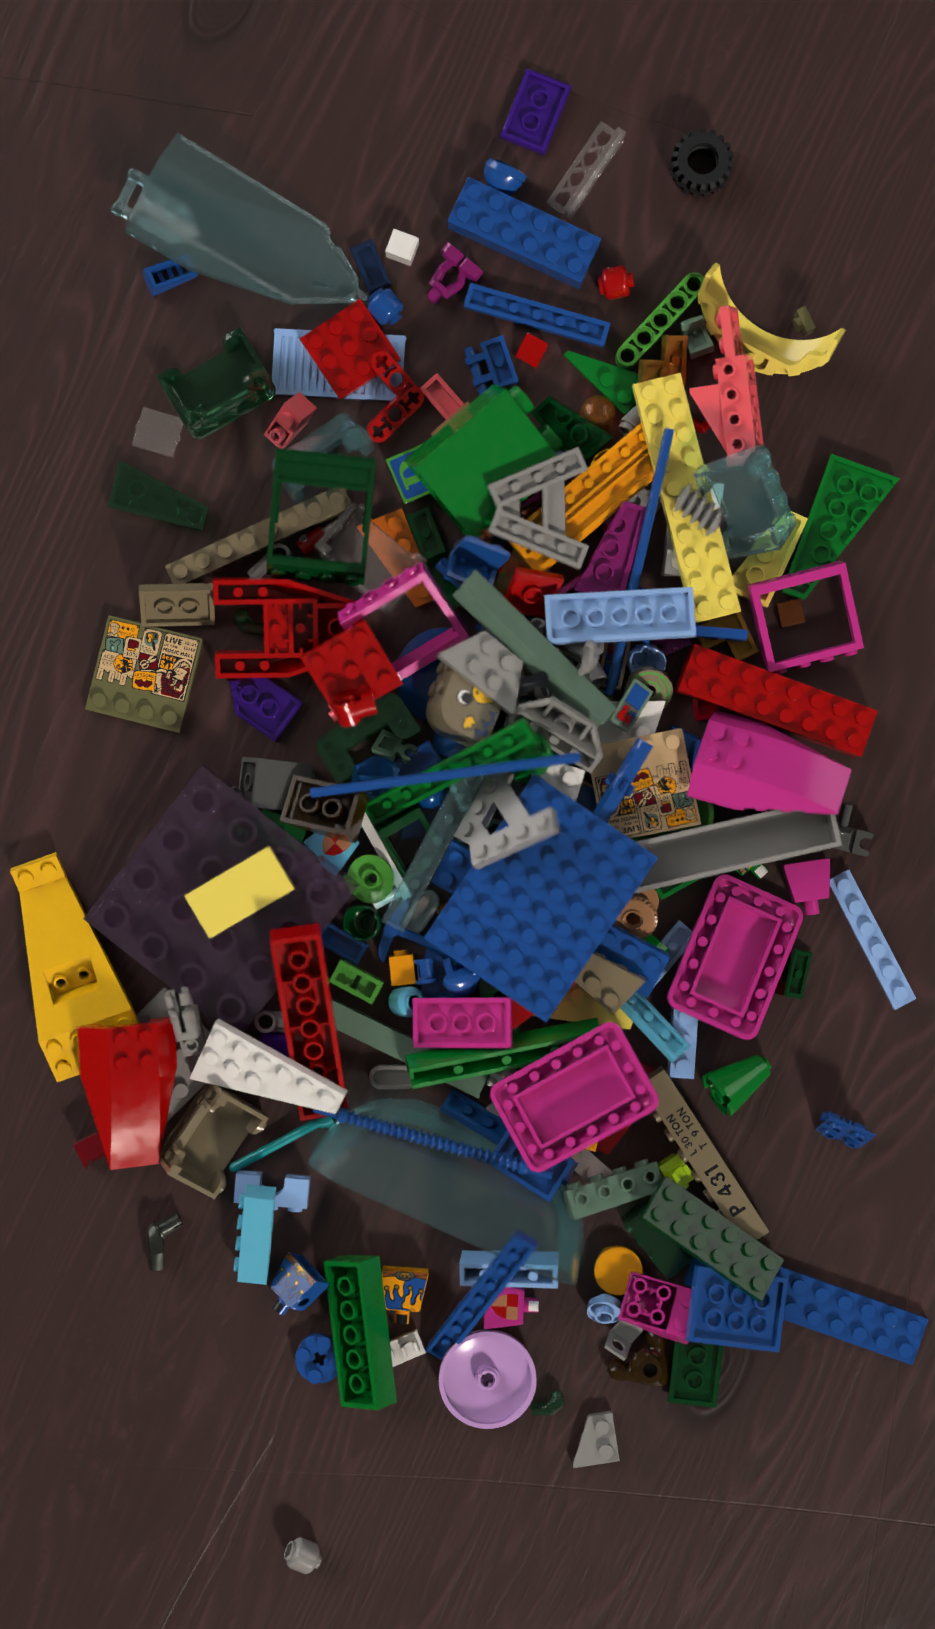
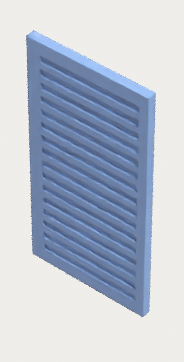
M274 329L272 395L294 396L300 392L307 397L338 398L300 341L301 337L312 330ZM385 335L400 357L401 361L398 364L404 370L406 336ZM398 372L390 377V383L396 387L402 383V376ZM377 376L345 399L392 401L396 396Z

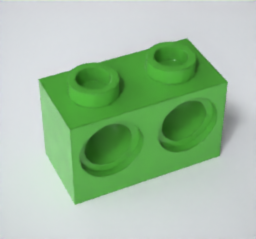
M341 958L329 982L373 1004L384 980Z

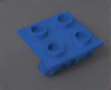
M830 1111L822 1113L820 1121L823 1122L815 1129L821 1132L822 1136L828 1139L841 1140L850 1148H861L876 1136V1134L869 1132L865 1125L857 1122L852 1123L850 1119L845 1122V1117L840 1119V1115Z

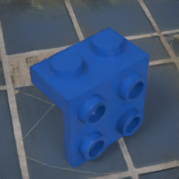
M466 536L450 552L443 579L462 585L476 569L493 586L497 570L509 559L510 552L506 551L502 546L482 542L478 537Z

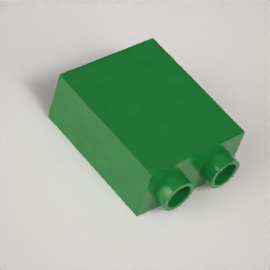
M495 384L491 385L404 460L465 536L479 538L482 534V529L487 528L489 530L496 512V507L487 488L489 484L557 456L556 452L563 447L559 437L547 424L544 423L540 428L536 429L526 415L534 409V406L526 394L516 385L509 391ZM529 496L520 499V504Z

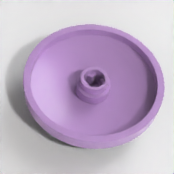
M483 1329L470 1332L462 1343L450 1346L442 1359L439 1369V1389L446 1407L457 1419L476 1428H499L515 1421L527 1410L536 1390V1370L530 1353L518 1339L499 1330Z

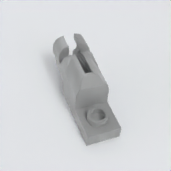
M181 987L182 992L179 993L180 1001L177 999L175 989L167 991L164 994L176 1041L180 1042L183 1057L201 1054L206 1038L197 1004L194 1005L189 989Z

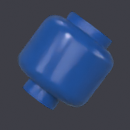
M380 288L368 298V311L380 325L387 323L394 325L402 318L400 313L403 310V303L393 290Z

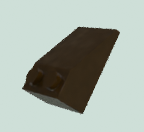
M293 775L280 822L333 839L356 843L369 796L364 791L311 798L310 788L338 784Z

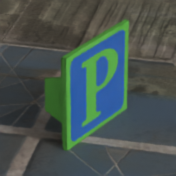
M421 445L386 459L404 504L430 494L404 462Z

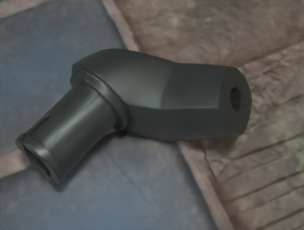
M176 1212L159 1223L152 1222L147 1228L146 1253L148 1267L152 1271L164 1269L165 1236L184 1226Z

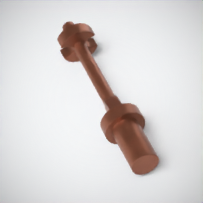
M534 501L524 508L520 507V518L528 519V516L540 508L539 504ZM487 528L482 529V534L479 538L485 543L493 541L491 539L493 534L488 533Z

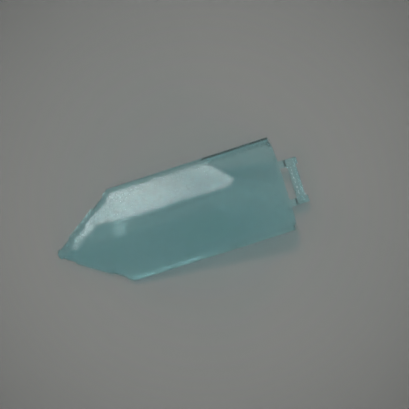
M179 133L174 136L162 152L149 177L136 169L129 170L126 176L128 180L117 202H114L110 209L115 216L127 219L125 233L186 269L290 305L354 303L358 299H361L362 302L368 299V294L360 289L358 285L359 278L340 246L336 247L329 234L331 231L326 223ZM136 184H139L143 188L133 209L126 205Z

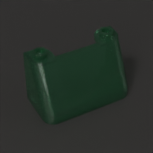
M240 327L229 332L223 339L222 344L225 351L184 375L178 368H169L156 376L183 424L194 439H203L267 402L276 393V387Z

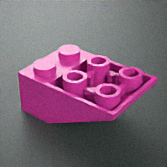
M631 1271L618 1319L663 1338L688 1344L689 1341L685 1340L691 1289Z

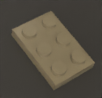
M213 583L139 585L142 627L215 625Z

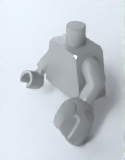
M533 618L531 624L542 635L546 633V620ZM591 640L584 644L553 645L560 653L581 664L578 670V675L580 676L594 669L598 663L599 655L604 652V642L595 643Z

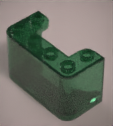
M393 693L383 695L375 700L377 714L363 717L358 724L351 727H342L339 724L317 740L316 750L338 784H344L351 779L350 776L353 774L355 761L349 751L388 725L393 733L401 739L414 738L422 733V730L398 695Z

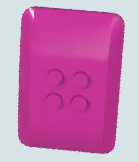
M730 875L718 876L706 897L668 991L667 1000L670 1006L740 1039L749 1040L754 1038L759 1032L802 924L803 912L801 909L788 901Z
M614 1022L600 1025L493 1085L490 1091L491 1100L526 1165L534 1172L545 1171L653 1112L659 1104L658 1094L621 1027Z

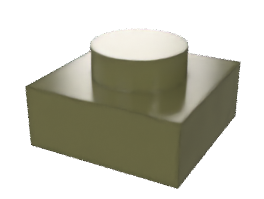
M806 306L796 310L792 321L797 332H801L803 337L813 333L816 327Z

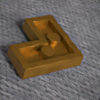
M662 335L661 360L639 359L638 383L681 373L683 385H685L688 336Z
M740 612L715 618L700 625L748 630L747 640L744 642L698 638L702 647L709 649L726 641L733 657L738 660L759 652Z

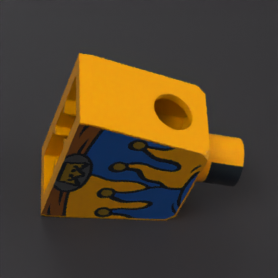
M383 1265L382 1281L385 1307L387 1310H395L394 1323L409 1324L410 1311L420 1312L429 1269Z

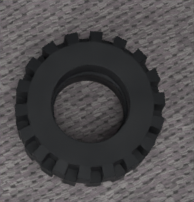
M700 129L699 133L692 130L688 136L686 134L682 136L680 142H677L670 163V170H672L671 178L676 180L675 185L678 189L680 187L684 188L683 193L686 195L688 192H692V197L696 198L699 194H702V197H708L709 193L713 195L718 192L719 188L722 189L733 167V151H729L731 146L729 142H723L725 137L721 134L719 137L715 136L716 131L710 130V133H705L706 129ZM694 153H705L713 159L715 170L708 174H698L689 167L687 159Z

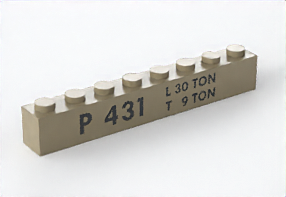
M332 488L280 512L278 523H276L274 545L286 542L312 530L318 525L320 526L353 511L354 508L346 490ZM270 517L165 565L172 583L195 584L268 550Z
M660 1066L649 1073L647 1076L659 1097V1104L651 1113L658 1123L663 1121L667 1128L663 1131L671 1143L676 1141L680 1149L677 1150V1153L684 1163L690 1162L693 1167L690 1171L697 1183L703 1182L706 1187L703 1193L710 1204L715 1201L719 1207L716 1212L756 1240L769 1233L764 1222L664 1068Z

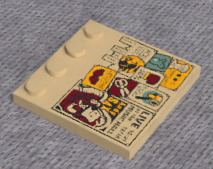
M682 728L601 744L603 757L592 773H590L596 805L609 784L604 782L610 772L616 774L637 738L653 746L631 783L635 786L634 791L630 797L627 795L623 796L608 821L609 825L627 837L635 838L701 824L697 801L695 798L687 796L691 771Z

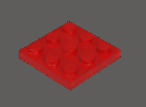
M358 299L300 338L301 343L340 401L377 377L368 364L369 356L373 351H386L397 363L401 361L361 299ZM377 356L375 358L377 360L375 366L379 365L385 370L389 369L383 362L385 357Z
M366 619L301 655V660L336 717L337 714L333 701L339 696L351 694L356 697L372 692L373 698L376 700L403 684L401 677Z

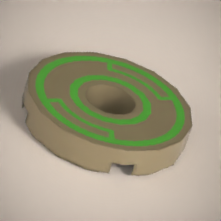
M651 666L642 667L632 672L624 685L625 692L632 679L635 678L645 686H653L655 690L649 701L665 700L664 708L671 701L673 694L672 682L667 673Z

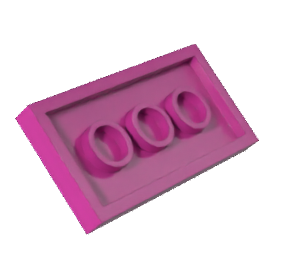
M413 998V1048L512 1047L511 998Z

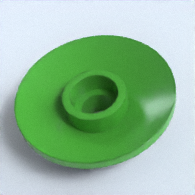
M369 854L357 858L351 864L347 874V882L350 891L357 899L365 903H377L387 898L394 886V873L385 859ZM372 873L377 876L376 882L370 879Z

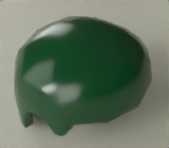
M368 904L353 905L345 911L342 917L344 931L348 932L353 939L367 941L378 935L382 926L379 912Z

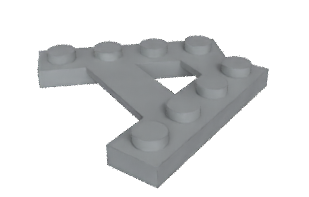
M579 447L489 484L487 488L496 507V512L488 533L579 570L589 546L565 536L564 480L588 470ZM540 490L542 497V526L520 518V499Z
M511 772L488 774L454 834V837L470 846L472 866L476 869L485 867L559 833L556 810L549 807L531 816L510 785L514 779V774ZM498 808L509 826L490 835L486 827Z

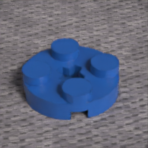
M314 1333L304 1338L295 1356L296 1367L301 1376L312 1384L326 1383L333 1380L337 1376L333 1337L322 1333ZM319 1352L320 1355H326L323 1364L314 1362L315 1353Z

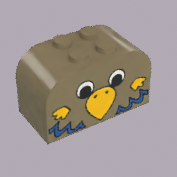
M440 661L436 671L438 673L436 682H433L428 690L430 697L426 706L427 722L437 734L465 747H469L491 735L501 708L444 662Z

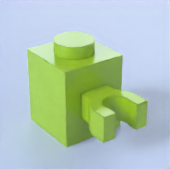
M670 1154L657 1163L662 1178L667 1176L685 1190L689 1187L688 1183L694 1179L691 1175L692 1172L687 1164L682 1161L679 1154Z

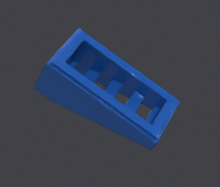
M189 253L144 268L143 278L151 296L163 293L198 277ZM181 263H184L187 274L183 273L180 266ZM172 267L175 268L178 277H174V274L171 270ZM163 271L166 272L169 280L165 281L162 274ZM154 275L157 276V279L159 281L158 284L155 283V280L153 278Z

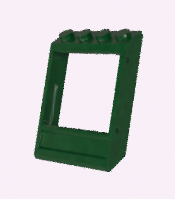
M276 448L266 563L267 575L275 578H296L300 581L317 580L327 584L334 582L345 583L349 586L365 584L376 458ZM281 483L366 491L362 525L364 538L361 562L351 561L350 563L284 556L283 554L274 553L276 523H278Z

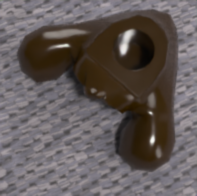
M645 1330V1340L650 1345L649 1348H643L639 1352H635L633 1358L628 1363L629 1365L619 1359H614L608 1364L607 1372L609 1376L617 1381H629L652 1387L664 1386L668 1380L665 1338Z

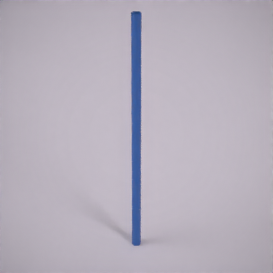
M664 429L628 590H638L674 429ZM626 641L615 643L604 694L614 695Z
M580 752L315 787L310 788L311 798L577 763L581 762Z

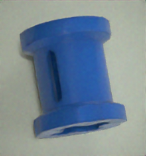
M435 958L414 960L418 975L416 985L438 982L434 974L433 963Z

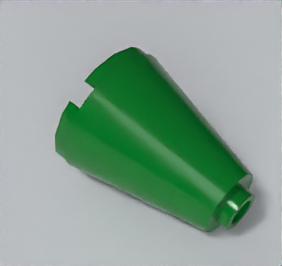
M754 1055L704 1074L702 1076V1083L705 1089L707 1087L710 1088L712 1094L709 1097L715 1106L724 1115L728 1114V1117H731L770 1076L771 1065L764 1056Z

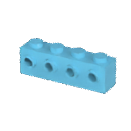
M247 1184L245 1194L240 1193L239 1208H243V1215L238 1216L237 1229L241 1230V1236H237L235 1251H240L239 1257H235L234 1272H238L237 1282L267 1285L276 1187Z

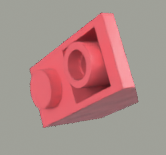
M298 392L283 404L264 436L278 448L285 449L307 425L317 407L302 393Z

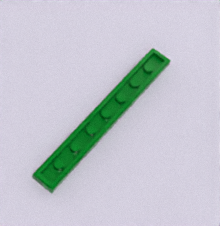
M524 717L420 773L492 764L531 744L538 737L527 718ZM464 778L392 787L369 799L365 812L372 824L376 825Z

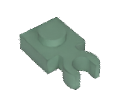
M382 729L371 748L372 753L393 762L396 757H400L401 761L407 765H411L412 759L406 756V754L411 752L417 755L418 753L415 745H404L403 737L385 729Z

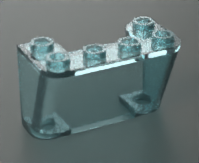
M763 444L701 465L693 474L701 495H707L710 489L713 488L718 503L723 509V515L728 513L725 519L728 527L722 534L728 559L781 550L796 526V517L790 510L787 495L782 490L779 482L778 472L774 470L770 460V452ZM729 537L732 541V547L729 544Z

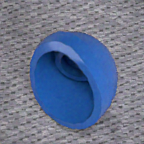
M489 158L485 162L484 178L486 184L509 196L517 192L518 188L522 186V183L527 178V175L504 161Z

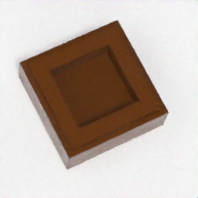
M801 599L775 604L781 628L805 623Z

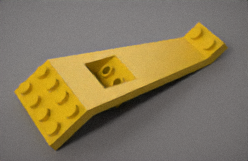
M55 852L12 867L10 873L20 893L38 1041L56 1081L60 1082L79 1075L77 1026L102 1024L105 1027L137 1024L139 1020L66 875L59 856ZM86 971L88 974L83 976L80 972ZM63 979L65 983L60 984L57 980Z

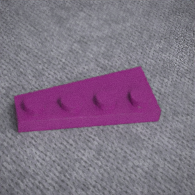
M622 501L573 590L582 593L625 591L647 507Z

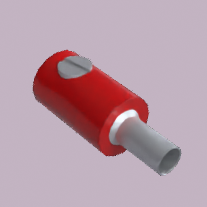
M336 519L323 528L318 525L308 533L301 535L295 543L302 553L307 556L329 540L327 535L340 525Z

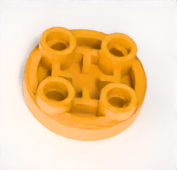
M615 1245L604 1248L594 1264V1275L598 1285L605 1292L612 1295H625L631 1271L643 1275V1267L639 1256L632 1249L625 1246Z

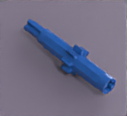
M637 738L616 774L610 772L604 781L609 786L593 810V814L608 823L623 796L627 795L630 797L634 791L635 786L631 783L653 748L652 745Z

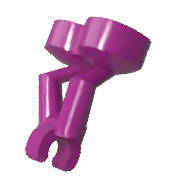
M449 242L441 249L443 258L446 261L437 267L429 282L432 289L427 296L434 304L441 297L448 299L463 289L465 277L477 282L483 274V271L476 264L465 257ZM452 266L459 269L457 281L444 287L441 283L445 272Z

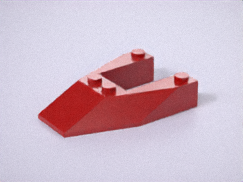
M214 577V605L263 604L264 650H216V679L285 678L307 672L308 669L301 660V655L345 631L340 624L338 612L346 608V604L356 601L289 579ZM362 618L354 622L353 625L362 621Z

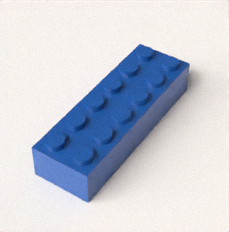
M470 177L467 178L448 219V229L577 289H580L601 242V238Z

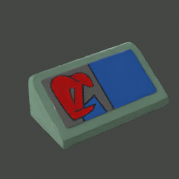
M632 679L608 722L629 734L653 691L639 680Z

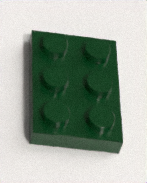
M674 1341L668 1403L717 1408L723 1345L691 1341L688 1344Z

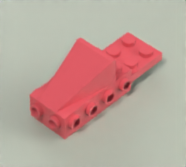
M723 306L719 307L720 313L716 314L717 326L719 329L722 328L723 338L719 340L721 353H725V358L716 359V365H713L714 379L718 380V384L689 389L691 396L726 451L727 458H735V462L754 460L753 455L765 454L754 359L751 355H743L738 308Z

